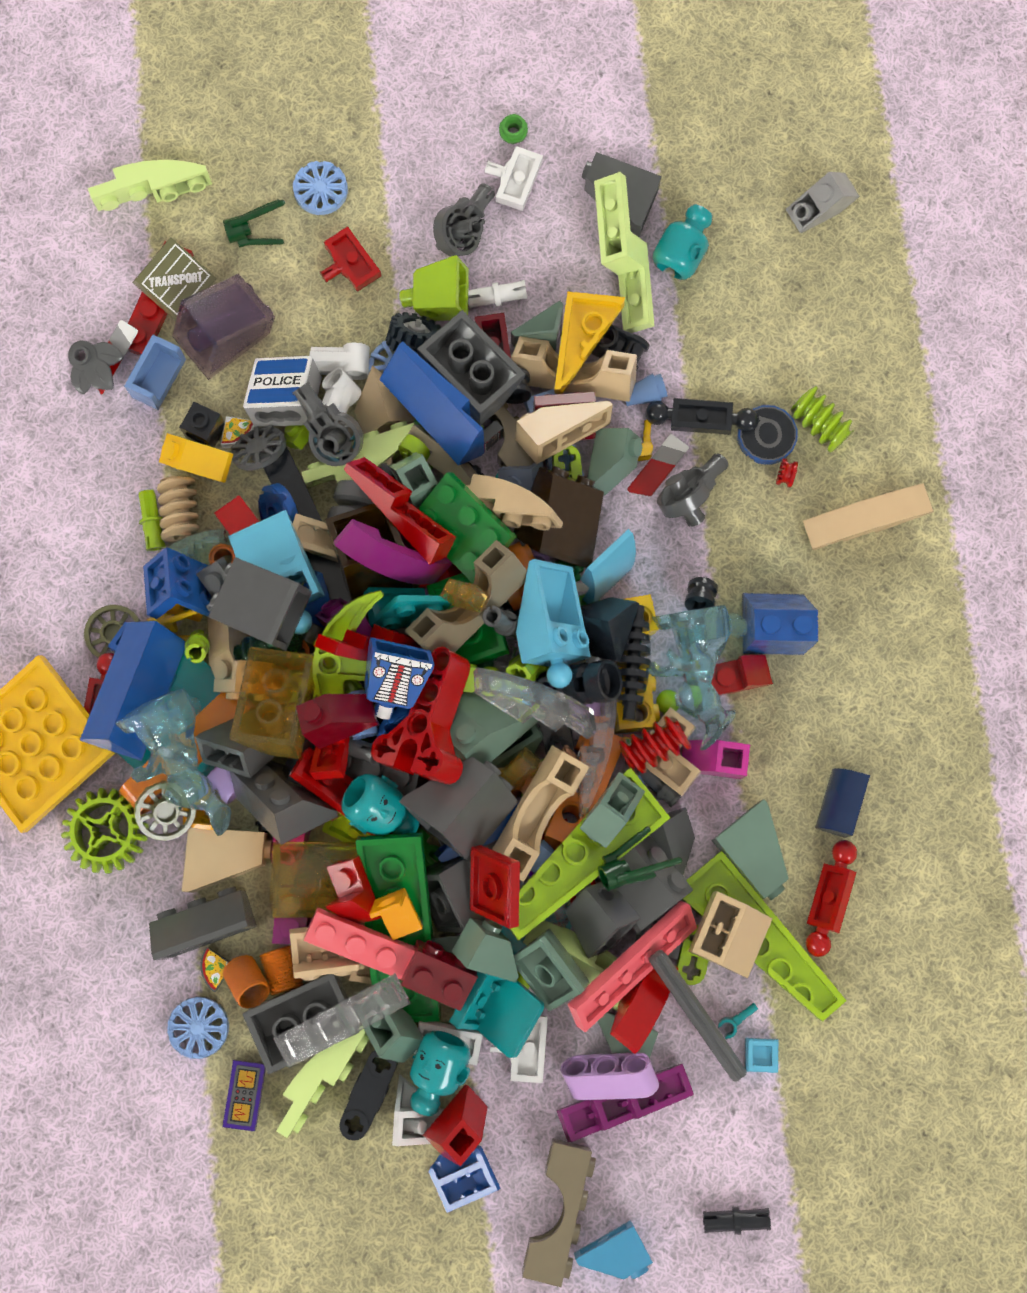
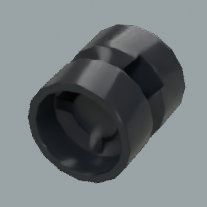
M602 660L589 664L581 663L569 666L572 671V680L562 690L570 704L579 706L594 702H612L620 696L622 677L618 666L613 661Z

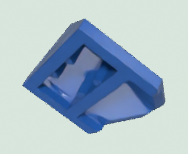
M480 1145L475 1148L461 1167L440 1154L428 1171L447 1213L501 1189Z

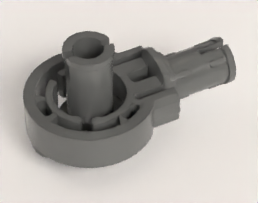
M485 183L480 184L470 200L467 197L459 198L455 205L444 207L437 213L433 224V233L436 241L435 246L438 250H441L450 257L454 255L460 257L469 255L477 249L481 240V234L483 233V225L485 224V220L481 219L485 216L484 209L495 197L494 191L487 195L492 189L489 185Z
M308 381L292 393L309 415V420L303 424L309 431L310 448L315 457L324 464L330 466L345 465L351 462L362 449L364 437L361 426L352 416L340 412L334 403L329 406L324 405ZM353 435H355V442H356L354 449L352 448L353 445H354V439H351V437H352Z
M715 453L702 467L695 466L690 470H683L679 474L667 479L665 482L666 486L657 498V504L666 518L684 516L689 527L703 522L705 515L699 507L708 499L710 492L716 485L715 479L729 467L727 459L723 455Z

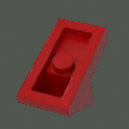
M742 655L737 660L706 666L712 697L773 684L766 655Z
M359 856L337 861L327 866L338 896L337 899L325 906L328 910L339 917L358 924L381 918L380 915L371 919L369 915L375 901V896Z

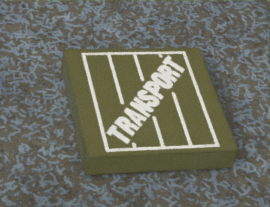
M170 237L132 283L177 323H180L217 278Z

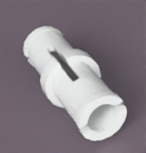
M525 280L498 285V282L492 283L490 287L468 290L469 309L490 304L502 306V302L527 299Z

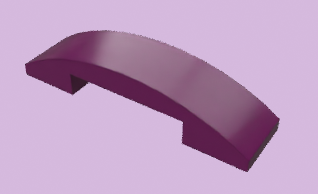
M353 519L334 540V545L360 564L384 576L406 583L419 585L435 583L453 564L446 557L429 565L419 552L382 539L378 529Z

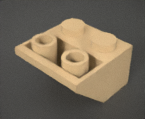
M718 891L713 892L688 952L748 978L772 918Z

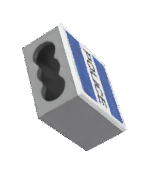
M296 356L255 359L243 404L246 413L255 427L304 425L303 423L309 420V415L292 392L309 381L311 387L318 395L322 376L313 357Z

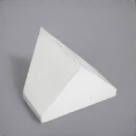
M400 1074L394 1111L392 1146L431 1144L423 1134L444 1109L440 1108L435 1115L430 1117L415 1112L410 1106V1098L413 1092L418 1089Z

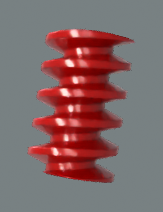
M665 716L664 728L654 722L653 734L642 728L641 740L634 734H631L630 746L623 740L619 741L620 750L629 768L634 772V768L644 774L647 771L646 762L653 768L658 767L657 756L665 762L669 761L668 750L679 756L680 744L687 750L692 749L677 718L673 722L668 716Z

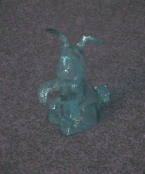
M725 605L652 617L660 630L672 629L679 655L669 648L666 655L670 664L660 667L653 661L651 662V667L646 668V671L655 677L683 676L684 682L675 694V703L680 709L705 724L706 733L700 748L702 751L709 748L719 739L722 732L730 727L736 716L735 709L725 710L722 707L719 694L712 685L716 663L725 649L729 636L740 638L747 633L746 620L738 613L728 614Z
M182 688L142 704L117 721L115 724L124 733L136 732L138 738L151 752L147 766L145 768L142 766L136 767L131 772L132 779L138 783L164 773L167 776V783L163 795L167 803L182 808L204 810L209 816L212 828L217 836L222 835L230 825L231 808L221 802L219 790L213 789V785L208 777L197 769L198 751L194 730L196 715L200 713L202 707L199 699L189 696L187 691Z

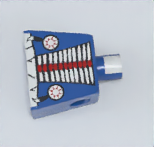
M370 637L364 688L366 699L376 702L374 706L376 717L391 719L395 706L406 709L414 706L435 666L431 650Z

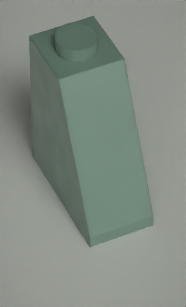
M763 799L712 839V842L720 851H723L762 899L768 897L770 900H773L785 890L782 884L789 877L769 805Z

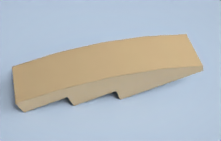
M922 483L829 511L804 520L803 523L812 549L817 550L842 540L848 541L871 532H880L933 513L934 511L925 485Z

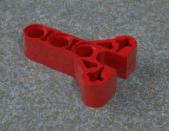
M438 647L431 652L435 664L434 669L414 706L410 709L408 716L388 734H382L374 740L371 756L376 762L397 771L411 775L415 773L443 784H453L460 778L463 764L461 759L455 755L450 728L470 673V663L466 658L445 647Z

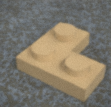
M671 707L657 723L664 728L665 716H668L673 722L677 718L687 738L696 729L692 723ZM668 750L669 761L667 762L657 756L658 767L653 768L646 762V768L681 796L684 795L701 773L697 767L683 756H676L670 750Z

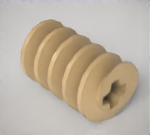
M171 476L161 479L157 486V491L161 494L158 497V503L162 506L159 509V515L163 517L160 520V527L164 529L160 535L162 540L166 542L179 543L197 539L196 536L191 535V532L198 531L200 526L191 524L190 521L199 518L198 513L189 512V509L197 507L198 503L188 500L189 497L195 496L197 491L187 488V486L196 483L195 478Z

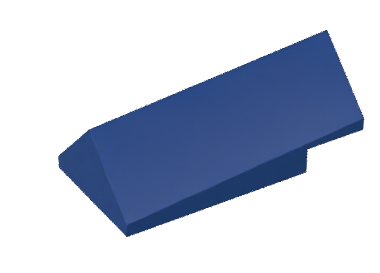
M402 341L379 380L458 466L481 457L485 453L484 431L471 418L469 399Z
M157 621L127 622L80 741L142 761L176 679V671L184 654L186 641Z

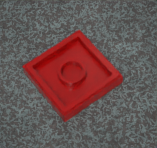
M482 845L471 847L470 910L508 929L519 927L520 861Z

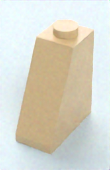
M190 827L187 835L182 892L195 893L266 866V859L272 858L273 840H268L269 834L265 832L222 829L207 830Z

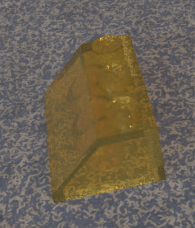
M256 647L249 648L230 733L231 741L267 755L301 759L305 737L301 732L296 706L313 699L315 690L313 681L314 655Z
M273 842L269 895L272 918H312L317 907L331 912L325 906L337 899L338 896L327 866L337 861L356 857V842H286L282 845L279 842Z

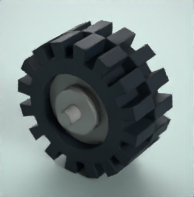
M403 312L402 315L396 313L391 318L385 341L392 351H396L398 345L403 341L417 353V348L441 329V326L435 324V321L432 319L426 320L427 317L423 315L418 317L416 313H412V315H409L408 312Z

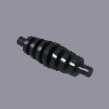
M643 605L638 606L627 640L629 644H626L623 655L626 656H622L620 663L616 662L617 666L624 667L619 670L622 679L626 680L622 681L621 690L625 694H620L617 702L623 706L622 720L635 721L636 707L643 704L644 697L637 695V693H644L647 685L638 681L648 680L649 672L640 669L651 667V660L644 658L651 655V649L648 646L641 645L650 643V635L642 633L650 630L649 623L644 620L645 606Z

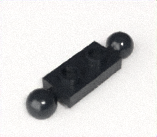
M674 398L673 408H668L663 402L655 401L650 403L645 411L646 419L653 425H661L667 420H672L671 431L731 435L732 425H736L741 431L750 432L759 423L757 412L751 408H743L738 413H733V402Z

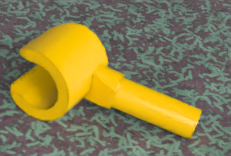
M644 420L642 453L638 457V461L649 460L652 457L651 423L648 420Z

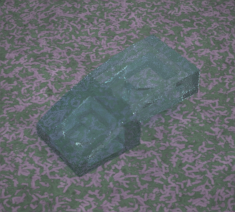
M216 529L188 536L173 543L168 548L201 562V552H210L218 544L231 546V542L225 529Z

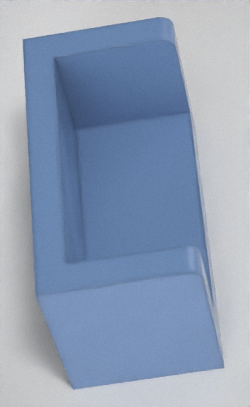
M155 335L151 336L124 385L132 398L159 410L186 361L180 347Z

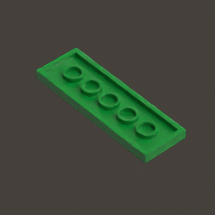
M423 833L358 836L355 840L357 856L361 859L375 899L405 888L423 925L421 930L398 938V940L413 946L417 940L423 942L427 940L433 941ZM382 917L365 922V927L390 936ZM370 968L371 985L381 989L405 1010L415 1023L419 1021H440V1002L401 986V979Z

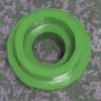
M508 115L499 125V134L507 143H520L527 136V123L519 115ZM510 128H516L518 129V132L511 133L508 130Z

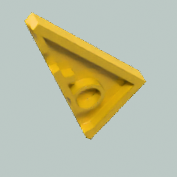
M567 291L554 388L555 394H563L623 309L625 297Z

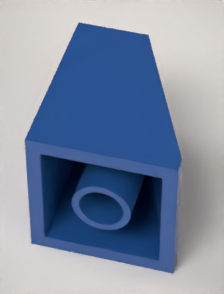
M743 593V654L804 655L818 642V610L804 594Z

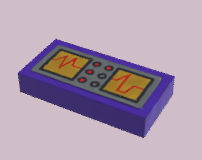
M233 1060L222 1127L256 1131L266 1072L264 1064Z

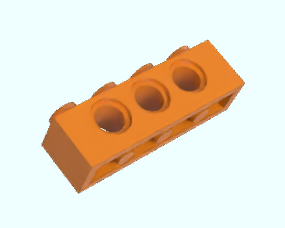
M591 725L588 734L581 732L574 749L580 752L578 755L579 761L589 766L585 759L593 758L599 763V767L593 768L589 766L587 773L580 785L588 790L589 794L580 795L575 792L573 796L564 800L556 809L554 815L551 816L544 830L545 836L543 840L554 850L591 811L605 792L621 753L619 741L623 740L625 742V738L594 725ZM566 812L574 814L577 822L568 823L564 820L562 814Z

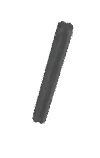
M663 950L656 951L655 954L650 956L649 962L728 1076L735 1082L739 1081L746 1075L747 1070Z

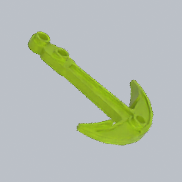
M378 590L367 593L344 605L327 623L322 635L343 641L346 630L356 631L366 613L384 596L382 591ZM316 647L313 659V681L317 697L324 694H345V680L364 681L367 661L337 656ZM326 657H332L335 660V665L328 667L324 664L323 660ZM470 664V673L463 692L473 693L479 689L485 694L497 693L503 684L501 672L492 666H487L480 670L476 665ZM487 674H493L496 677L492 683H486L483 678ZM369 738L361 739V740H364V741H367V742H368V741H369Z

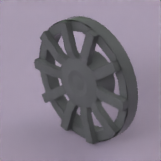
M273 425L261 428L256 426L254 430L245 435L241 434L239 436L240 439L235 445L231 446L232 460L241 470L252 471L264 468L282 455L286 448V438L283 432ZM279 437V440L271 441L272 439ZM272 446H277L276 450L273 452ZM245 455V457L241 461L238 460V458ZM249 459L255 461L253 463H247Z

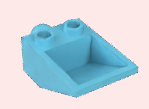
M286 510L228 536L236 558L299 584L308 583L309 590L312 591L308 603L325 596ZM306 610L303 612L295 634H304L312 626V617Z
M532 559L529 561L516 629L521 662L549 666L547 680L555 688H564L570 684L572 671L568 665L591 657L589 638L585 631L573 567Z

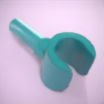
M753 1003L732 1018H722L718 1023V1028L726 1022L731 1023L734 1027L724 1037L726 1039L734 1037L737 1033V1026L756 1012L758 1007Z

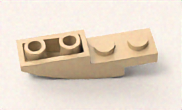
M473 474L471 484L466 485L508 527L519 528L521 525H526L538 530H549L550 527L562 528L563 522L548 504L531 491L517 484L491 476Z

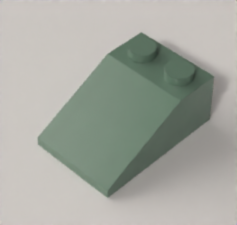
M504 680L501 689L495 694H485L479 689L473 693L465 692L461 696L450 728L455 755L462 762L470 757H474L482 764L486 760L492 762L546 715V712L522 691L520 692L514 688L509 689Z

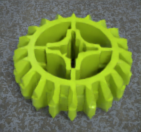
M99 788L97 797L93 792L88 791L86 792L87 802L80 798L75 800L76 805L79 807L78 810L67 809V813L73 816L72 820L62 821V825L70 827V830L61 833V837L71 839L64 846V849L66 851L75 850L70 859L75 862L81 859L80 868L87 869L91 865L93 873H99L103 866L104 872L110 874L113 871V864L117 870L125 869L123 859L129 863H134L135 858L131 852L134 851L141 854L143 848L138 846L137 842L138 840L146 842L148 837L140 834V829L134 816V808L122 795L119 797V790L112 788L109 794H107L106 789ZM114 805L110 812L107 811L100 819L89 816L92 811L101 806ZM122 812L128 821V836L122 834L119 829ZM142 822V824L148 829L149 824ZM94 824L101 826L110 825L108 829H111L110 833L116 837L100 836L103 833L99 832L100 828ZM83 825L89 829L91 834L90 840L87 843L90 845L88 849L82 838ZM111 842L122 846L117 852L109 856H96L100 849L103 850Z

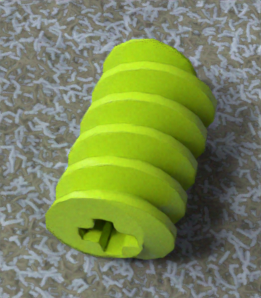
M815 386L803 394L790 410L796 408L793 415L796 420L805 416L802 422L804 428L813 425L810 432L812 436L822 433L819 439L820 444L831 441L827 449L831 453L854 432V430H849L853 421L849 419L842 423L840 420L844 414L843 411L833 415L832 411L835 404L831 403L824 406L823 403L827 396L824 394L816 398L815 394L818 387Z

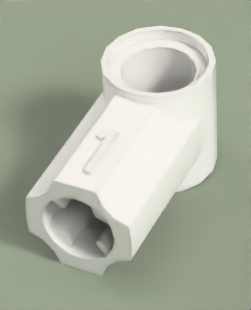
M354 342L347 343L343 347H311L310 356L313 357L321 375H327L336 368H342L352 380L368 378L370 347L368 345Z
M336 368L328 373L322 382V387L326 391L322 403L327 406L334 403L340 412L347 414L349 407L359 399L362 392L361 388L342 368Z

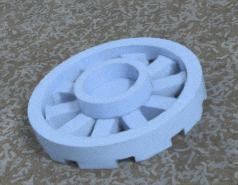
M315 161L308 163L307 166L300 168L293 182V192L298 205L303 210L315 215H326L338 210L347 198L348 185L346 177L339 167H336L331 162ZM317 169H323L321 176H319ZM312 171L314 178L307 173ZM330 171L334 172V174L328 177ZM337 180H341V181H342L341 183H334V182H336ZM300 191H306L302 195L299 194ZM333 191H341L342 194L337 195ZM312 198L311 203L307 205L305 202ZM331 198L335 203L331 205L328 203V199ZM318 202L323 203L322 208H317Z
M193 997L181 1002L172 1011L168 1020L167 1033L172 1047L181 1055L190 1059H202L216 1053L223 1046L229 1032V1021L225 1010L219 1003L207 997ZM198 1002L203 1004L200 1014H198L196 1006ZM186 1005L190 1008L191 1017L183 1011ZM213 1006L216 1009L215 1013L207 1017L209 1008ZM179 1016L186 1024L175 1023L176 1017ZM216 1019H222L223 1024L212 1025V1022ZM175 1030L186 1031L179 1037L174 1035ZM211 1032H220V1039L217 1040L211 1035ZM190 1038L186 1049H183L180 1043ZM204 1039L212 1044L211 1050L206 1049ZM196 1041L198 1043L199 1053H193V1048Z

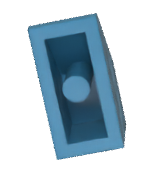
M631 1220L574 1252L575 1260L579 1266L623 1280L629 1276L631 1279L642 1276L649 1270L648 1265L653 1263Z

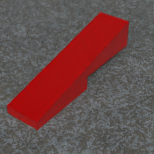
M365 457L346 463L344 471L429 565L447 557L456 536L408 502L412 493L410 489Z

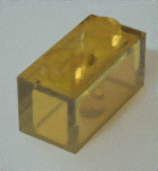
M449 579L440 596L448 601L451 606L480 612L488 594L478 585Z
M525 747L500 770L501 774L499 776L503 777L513 786L511 793L515 789L520 790L529 776L531 778L535 776L539 769L540 759Z

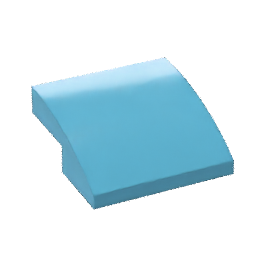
M629 529L592 562L582 575L580 580L589 587L583 597L587 604L599 601L632 569L636 557V545L634 535Z

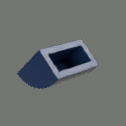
M832 769L815 828L843 838L853 836L870 775L847 769Z

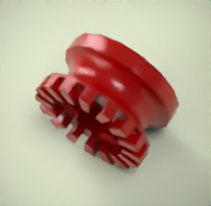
M783 458L779 467L782 470L778 471L781 474L777 475L776 484L786 483L787 487L791 488L797 473L798 462L788 463L787 459Z

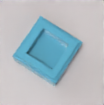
M745 1038V1069L747 1072L778 1073V1039Z

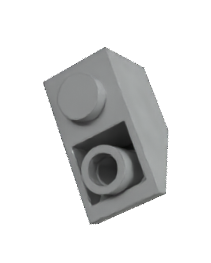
M828 172L787 207L786 211L798 231L803 233L840 214L860 196L846 173Z

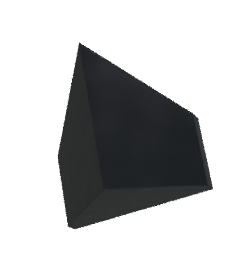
M610 597L580 606L585 631L589 638V651L593 657L618 663L621 662L639 606L638 602Z

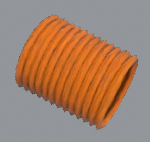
M291 945L266 952L259 956L263 964L265 979H267L270 986V995L285 992L304 984L301 978H294Z
M242 955L235 957L224 967L223 977L240 1007H256L269 996L270 986L252 956Z

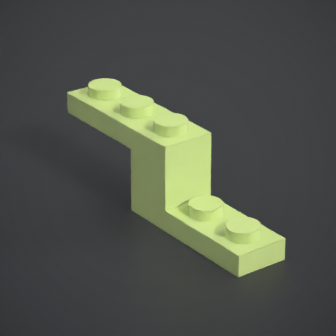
M618 172L594 181L601 264L618 275L620 297H625L624 307L621 310L623 330L634 333L655 327L648 248L646 242L631 232L626 176Z

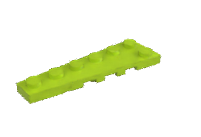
M631 768L623 775L642 788L645 793L628 822L608 847L605 848L598 842L591 840L585 832L579 829L587 815L520 889L519 927L509 929L517 940L523 938L599 876L598 866L605 864L603 856L614 852L645 827H650L651 831L617 858L619 860L670 819V816Z
M723 851L717 853L686 879L693 891L682 900L689 904L701 917L705 912L712 893L718 891L772 918L754 963L817 1019L823 1022L847 1001Z

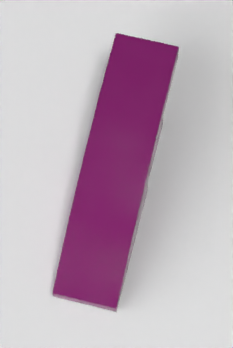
M683 1064L656 1072L659 1088L649 1097L581 1100L556 1110L567 1142L572 1143L600 1130L605 1131L631 1119H639L693 1096L694 1093Z

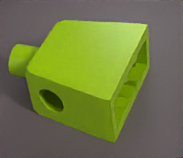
M457 255L416 269L413 273V288L400 291L401 305L404 308L413 306V309L421 317L422 315L426 316L428 321L431 319L434 321H450L462 310L468 315L469 268Z

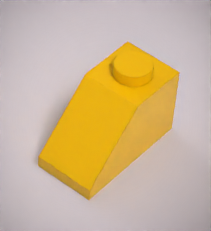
M167 433L159 463L225 483L233 453Z

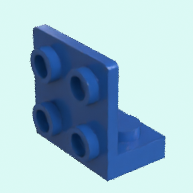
M168 547L164 548L143 566L147 616L158 619L176 604L209 616L210 612L206 606L210 603L212 596L196 575V573L208 565Z

